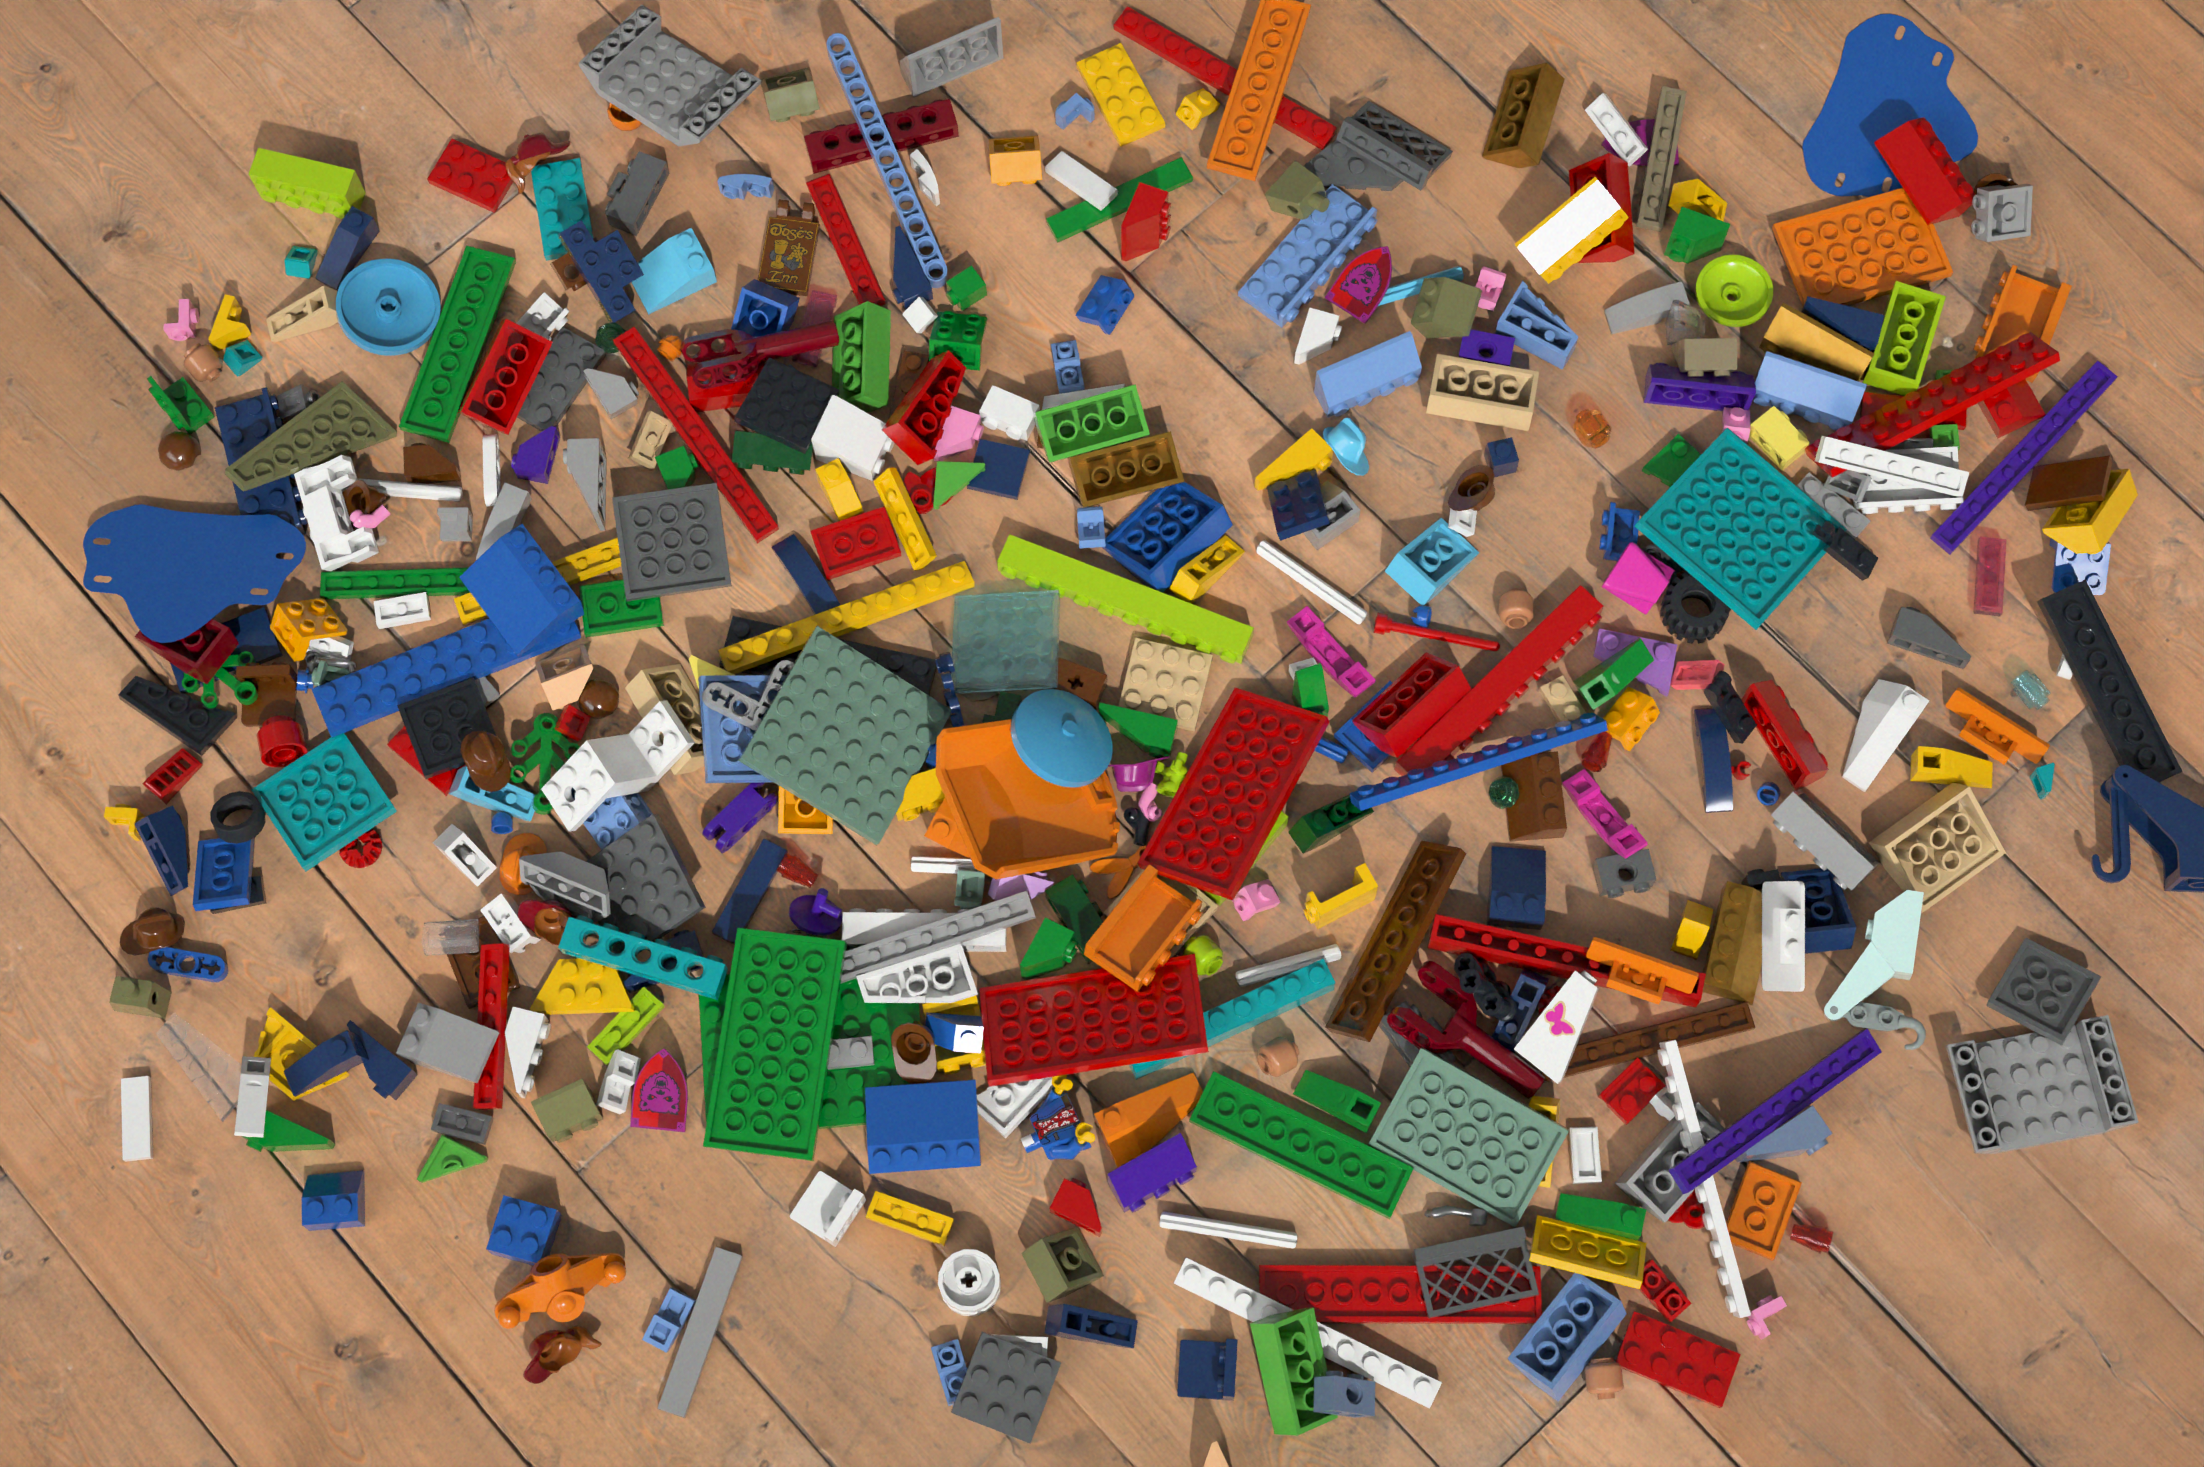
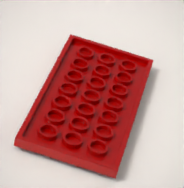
M1234 688L1137 862L1139 867L1145 870L1148 865H1151L1158 870V875L1233 901L1330 723L1328 717Z
M1195 954L1171 957L1163 966L1159 964L1154 970L1156 974L1148 986L1143 984L1138 992L1104 968L979 988L989 1087L1209 1052Z

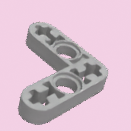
M783 660L773 668L758 701L719 682L711 683L705 688L702 693V700L710 709L756 731L761 722V719L758 717H761L772 703L768 699V691H779L781 684L777 683L782 676L780 671L786 668L789 673L794 663ZM714 690L719 691L718 696L720 698L717 701H713V695L710 694ZM729 696L732 697V699L727 703V707H724L723 705L726 703V701L724 700H726ZM735 701H741L745 704L747 709L745 714L740 715L733 710V703Z

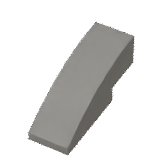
M1681 281L1631 297L1605 309L1604 314L1611 334L1658 324L1662 318L1687 313L1690 303Z
M504 483L487 522L476 560L500 537L522 524L521 520L532 500L528 491Z

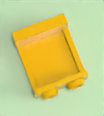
M1366 863L1355 868L1352 880L1354 887L1331 899L1320 903L1313 891L1307 893L1306 909L1303 912L1310 924L1314 923L1317 929H1320L1375 900L1378 885Z
M976 995L953 1003L922 1004L925 1019L926 1013L981 1016ZM984 1037L982 1038L981 1053L951 1051L935 1045L938 1073L944 1072L945 1075L959 1072L961 1067L971 1065V1068H978L986 1065Z

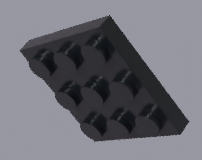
M769 358L735 415L734 422L806 454L832 395L838 397L839 389Z
M474 678L397 705L425 780L466 765L460 750L461 742L466 735L474 731H485L496 735Z

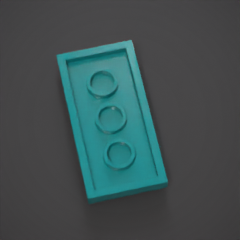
M580 158L535 166L531 171L544 257L548 261L558 259L568 253L557 234L582 220L592 238L594 236Z

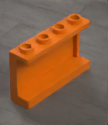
M2012 265L2009 272L2004 271L1998 283L2002 287L2000 294L1996 292L1990 304V307L1994 308L1992 315H1986L1981 327L1985 329L1983 337L1978 336L1973 350L1977 351L1975 359L2029 332H2032L2050 345L2072 285L2062 282L2059 288H2055L2016 273L2018 267L2016 265ZM2038 373L2026 378V381L2033 383Z
M1148 865L1089 939L1084 952L1086 957L1137 992L1143 984L1148 986L1156 974L1154 970L1159 964L1163 966L1172 954L1170 952L1174 944L1179 946L1187 935L1185 930L1190 924L1195 926L1203 914L1200 911L1202 906L1201 900L1197 899L1195 902H1192L1158 879V870L1151 865Z

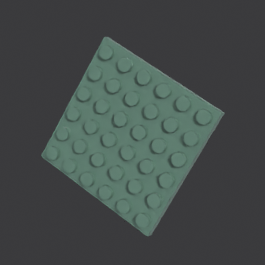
M816 626L738 761L877 845L883 838L903 801L904 791L911 776L918 774L929 754L928 748L931 744L934 745L937 736L951 714V710Z

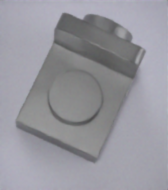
M298 385L278 395L277 400L282 420L290 421L320 398L318 392L304 385Z

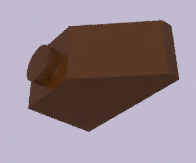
M414 443L411 446L403 447L404 476L407 482L431 484L461 481V475L457 467L432 446L424 443Z

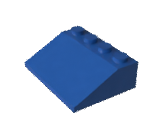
M1183 482L1154 491L1105 538L1106 547L1102 548L1143 585L1163 593L1173 583L1180 568L1213 545L1233 524L1222 504Z
M523 524L500 537L460 576V580L517 657L584 615L579 598Z
M976 1079L865 1087L869 1174L981 1166Z

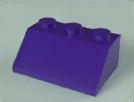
M1179 1133L1108 1173V1185L1123 1212L1131 1210L1133 1213L1146 1205L1145 1201L1155 1196L1158 1199L1169 1193V1187L1178 1182L1180 1185H1183L1192 1180L1197 1166L1182 1134Z

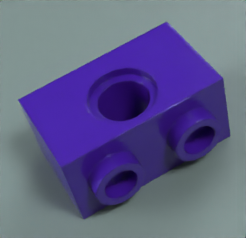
M1471 329L1469 336L1462 337L1458 357L1510 366L1515 338ZM1481 352H1487V353H1489L1491 356H1490V357H1483V356H1481L1479 353H1481Z

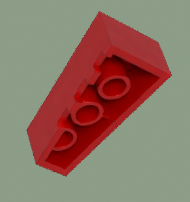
M949 350L931 358L882 428V431L917 465L935 458L937 442L942 438L944 432L942 428L946 418L951 413L952 408L950 406L952 400L957 396L966 367Z

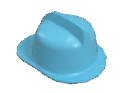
M1348 417L1344 418L1335 427L1325 428L1322 433L1323 437L1342 465L1355 475L1363 476L1367 474L1369 462L1363 452L1366 443L1365 433Z

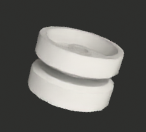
M963 1249L953 1253L943 1262L938 1275V1286L944 1302L952 1311L962 1316H977L987 1312L996 1304L1001 1292V1279L995 1262L987 1254L974 1249ZM969 1279L974 1280L972 1283L973 1287L967 1288L965 1284Z

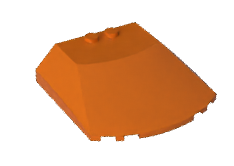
M1012 719L946 728L937 736L936 776L975 869L994 879H1002L1107 857L1117 852L1119 845L1117 843V833L1120 831V822H1117L1115 811L1118 809L1105 771L1097 780L1082 787H1063L1042 779L1030 770L1018 755L1011 737Z

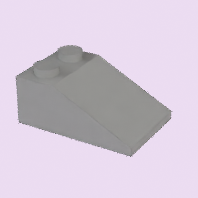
M568 439L567 448L563 449V462L567 464L568 474H572L575 484L600 531H605L607 458L600 439Z
M418 1003L396 1054L415 1065L478 1083L499 1032L444 1010Z

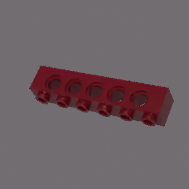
M939 99L927 105L911 106L900 112H887L882 115L897 152L959 137L958 124L950 99ZM927 120H934L933 123H925ZM857 123L849 125L840 124L833 129L813 131L809 135L804 136L813 174L872 159ZM903 126H909V127H910V128L907 129V130H902V129H900V128L903 127ZM875 134L871 137V140L879 142L884 137ZM856 138L862 139L859 142H852ZM830 145H837L833 149L827 148Z

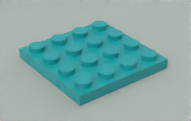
M345 733L333 738L330 737L251 789L305 872L397 812Z

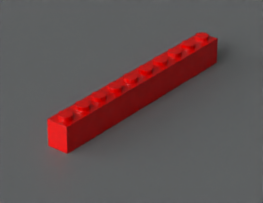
M1580 585L1396 761L1394 770L1403 776L1412 769H1425L1431 767L1437 761L1456 759L1454 755L1460 750L1465 752L1473 744L1474 740L1472 738L1478 732L1481 734L1485 733L1493 723L1491 720L1497 714L1502 716L1510 708L1511 704L1509 702L1515 697L1521 698L1528 691V684L1533 679L1536 681L1540 680L1548 671L1546 667L1552 661L1556 664L1565 655V648L1570 644L1575 646L1583 638L1584 634L1582 632L1588 626L1592 629L1602 619L1600 614L1604 606Z
M1435 914L1427 948L1457 955L1469 953L1476 959L1480 958L1488 962L1520 969L1525 967L1537 973L1569 979L1575 971L1581 974L1585 970L1597 980L1594 985L1612 989L1606 986L1611 966L1588 959L1586 954L1589 948ZM1697 972L1699 976L1691 994L1665 986L1661 1000L1696 1008L1702 998L1706 974Z

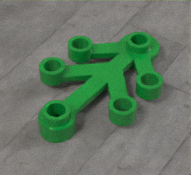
M244 651L239 655H230L208 684L203 683L201 701L205 707L215 708L219 703V697L215 693V676L234 691L235 697L241 704L250 705L257 700L258 691L251 682H240L224 669V667L245 666L242 661L246 657L251 658L248 663H256L252 653ZM184 672V678L182 679L183 688L189 693L196 692L200 687V682ZM189 681H195L192 687H187ZM252 692L249 698H244L245 693ZM209 696H214V700L212 702H206V699Z
M551 713L538 715L533 723L534 730L522 740L514 741L511 746L512 755L521 758L525 756L527 749L541 738L540 749L522 765H515L510 772V779L515 783H521L525 780L526 775L540 764L539 793L535 795L532 806L535 812L541 815L549 814L553 810L550 802L547 805H543L540 802L541 798H547L541 789L551 779V765L558 771L565 764L551 749L552 740L565 751L564 755L568 760L572 756L568 750L573 748L577 751L580 748L578 744L570 743L561 732L555 730L558 718ZM549 722L552 727L546 729L542 723ZM521 745L524 751L517 752L514 747ZM519 770L523 773V776L520 778L515 777L513 772Z

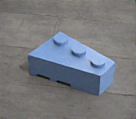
M1522 281L1498 320L1495 331L1497 335L1515 338L1514 345L1562 370L1573 354L1578 341V336L1557 314L1554 315L1545 306V302L1540 297L1537 298L1528 289V285L1524 281Z

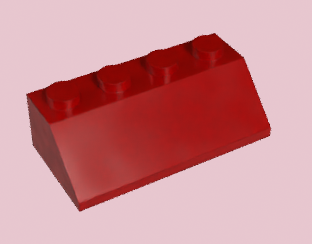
M1925 117L1907 121L1874 142L1927 225L1959 217L1973 204L1972 200L1976 194L1972 186L1966 181L1960 172L1959 166L1952 160L1946 151L1945 145L1939 140Z
M1607 153L1569 170L1570 196H1573L1596 177L1629 218L1624 221L1619 229L1612 231L1606 236L1601 244L1589 250L1577 263L1616 262L1635 254L1628 162L1611 153Z
M503 319L458 413L508 435L553 342L508 319Z
M1426 652L1354 718L1352 722L1382 752L1398 758L1418 738L1423 736L1434 723L1441 719L1450 708L1459 702L1471 690V687L1458 665Z
M1773 680L1753 683L1749 685L1741 700L1757 724L1756 729L1795 791L1823 778L1829 770L1827 768L1828 762L1822 753H1818L1815 749L1811 734L1807 730H1803L1795 709L1790 708L1786 703V697L1782 688L1778 685L1776 686Z

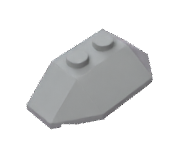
M561 851L527 855L519 858L521 881L525 885H530L543 900L555 899L569 908L572 915L590 918L593 920V924L610 915L609 889L603 868Z

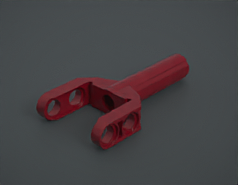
M833 320L753 337L739 330L724 329L686 338L681 344V352L687 361L701 362L693 369L692 378L697 387L709 389L746 381L756 373L760 363L767 361L769 358L775 360L838 346L839 335ZM716 339H722L725 341V345L722 349L715 350L711 348L712 342ZM692 344L700 347L699 352L695 355H688L686 353L687 347ZM727 365H735L737 367L736 372L730 376L724 375L723 369ZM708 370L711 372V376L706 381H700L697 379L699 372Z
M1433 961L1424 962L1418 971V977L1422 985L1456 1011L1440 1032L1411 1009L1395 1007L1387 1017L1389 1026L1418 1049L1424 1047L1434 1054H1444L1452 1049L1462 1048L1526 1098L1533 1097L1543 1084L1545 1077L1477 1026V1005L1473 993H1466L1461 989L1459 979ZM1425 971L1431 972L1436 978L1430 977ZM1447 988H1452L1458 995L1451 993ZM1396 1015L1402 1017L1406 1022L1399 1020ZM1418 1032L1426 1035L1428 1039H1425L1422 1036H1420Z

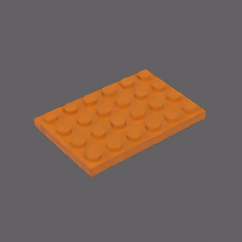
M1904 188L1778 222L1772 226L1773 233L1802 306H1804L1808 296L1848 306L1890 294L1896 281L1916 287L1951 277L1953 274L1952 267L1934 224H1926Z

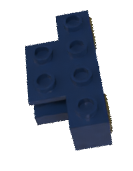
M581 220L557 234L610 324L636 310L623 287L643 276L644 273L618 230L595 243Z

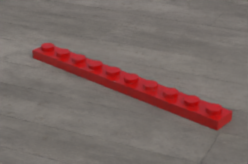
M1128 6L1114 23L1115 31L1227 96L1230 95L1237 69ZM1282 97L1274 123L1317 148L1325 149L1337 133V127L1286 97Z
M632 327L613 339L616 348L713 483H717L718 490L758 544L778 531L779 527L637 329Z

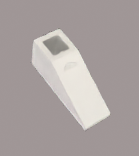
M512 1007L505 1036L516 1092L521 1098H526L527 1091L531 1092L535 1076L532 1074L535 1065L538 1066L541 1062L543 1050L540 1048L543 1039H547L549 1036L551 1024L548 1023L549 1020L545 1014Z
M242 1057L235 1136L263 1137L271 1058Z

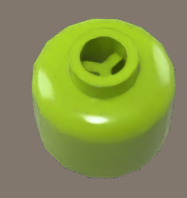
M1193 936L1185 943L1183 956L1195 954L1198 975H1212L1220 969L1223 964V951L1209 936Z

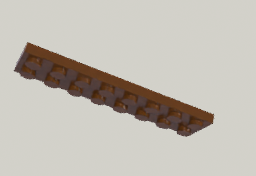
M1421 840L1325 1026L1330 1032L1366 1042L1371 1041L1467 854L1461 848Z

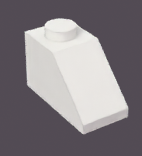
M1309 308L1295 352V364L1300 365L1331 349L1333 341L1339 340L1342 326L1338 325L1339 315Z
M453 824L433 842L448 860L477 887L497 868L466 834Z

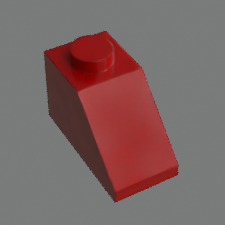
M1064 1178L1049 1208L1050 1213L1100 1237L1102 1226L1090 1191L1086 1189L1087 1185L1076 1178H1072L1071 1181Z

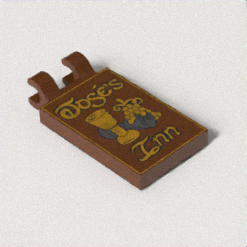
M779 199L777 218L769 217L758 281L791 295L808 297L820 230L819 223L813 222L816 210L813 203L804 202L802 217L789 216L791 209L789 200Z

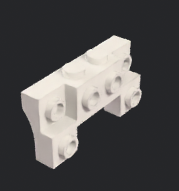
M340 455L326 463L303 469L294 474L303 503V513L307 518L310 527V537L314 542L322 570L333 571L350 562L359 563L379 553L372 529L361 527L353 531L341 489L357 481L351 457Z

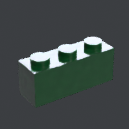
M735 430L732 462L737 463V468L752 469L754 464L763 465L764 471L778 472L779 467L789 468V473L804 475L805 470L810 471L813 444L811 443L806 454L760 433Z
M1072 874L1045 890V897L1062 925L1075 932L1076 947L1086 963L1090 964L1093 961L1084 955L1085 946L1103 923L1100 918L1103 916V913L1095 901L1091 903L1086 896L1089 891L1081 879L1077 881Z

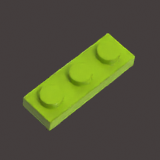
M645 987L630 1000L635 1007L634 1012H619L587 1046L607 1066L614 1051L617 1049L624 1051L665 1007Z

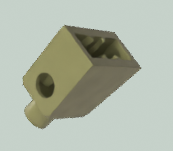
M1294 161L1265 193L1272 211L1302 220L1307 219L1314 210L1325 212L1330 203L1329 199L1326 198V191L1321 179L1297 161Z
M116 976L109 1003L116 1012L165 1019L172 992L152 981ZM155 995V996H156V1000H155V1002H154V1004H153V1003H152V996Z

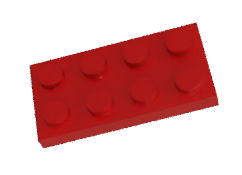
M1634 1311L1615 1362L1619 1363L1622 1369L1715 1407L1722 1408L1741 1354Z

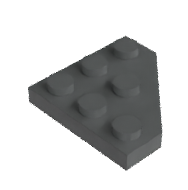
M1337 140L1333 141L1304 165L1306 169L1321 179L1324 188H1329L1333 184L1334 186H1345V189L1366 190V188H1381V191H1392L1404 181Z

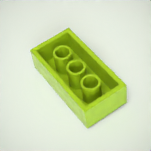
M262 148L257 149L248 174L260 197L267 202L275 203L278 201L292 208L304 207L318 214L330 213L340 219L345 217L352 206L360 210L366 194L356 171L353 169Z
M1895 282L1883 313L1884 319L1879 341L1862 383L1902 396L1918 389L1946 296L1902 282Z

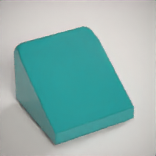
M293 246L284 259L286 275L309 279L313 272L318 251L316 249Z
M246 340L227 347L223 360L238 377L259 363L263 357Z
M2054 762L2036 768L2030 775L2031 782L2040 800L2045 799L2051 792Z

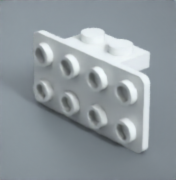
M1802 881L1764 882L1762 885V988L1764 991L1802 992L1805 988V885Z

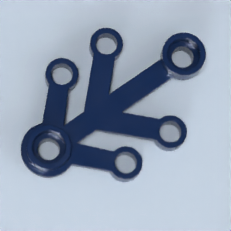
M949 651L939 654V657L935 658L938 673H942L941 679L944 689H948L943 691L946 705L950 707L953 714L950 715L952 726L960 727L965 725L950 674L955 672Z

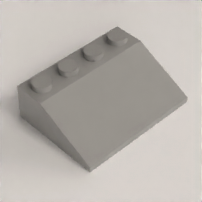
M996 17L913 54H909L900 60L901 75L912 96L916 97L1004 59L1001 20L999 17Z

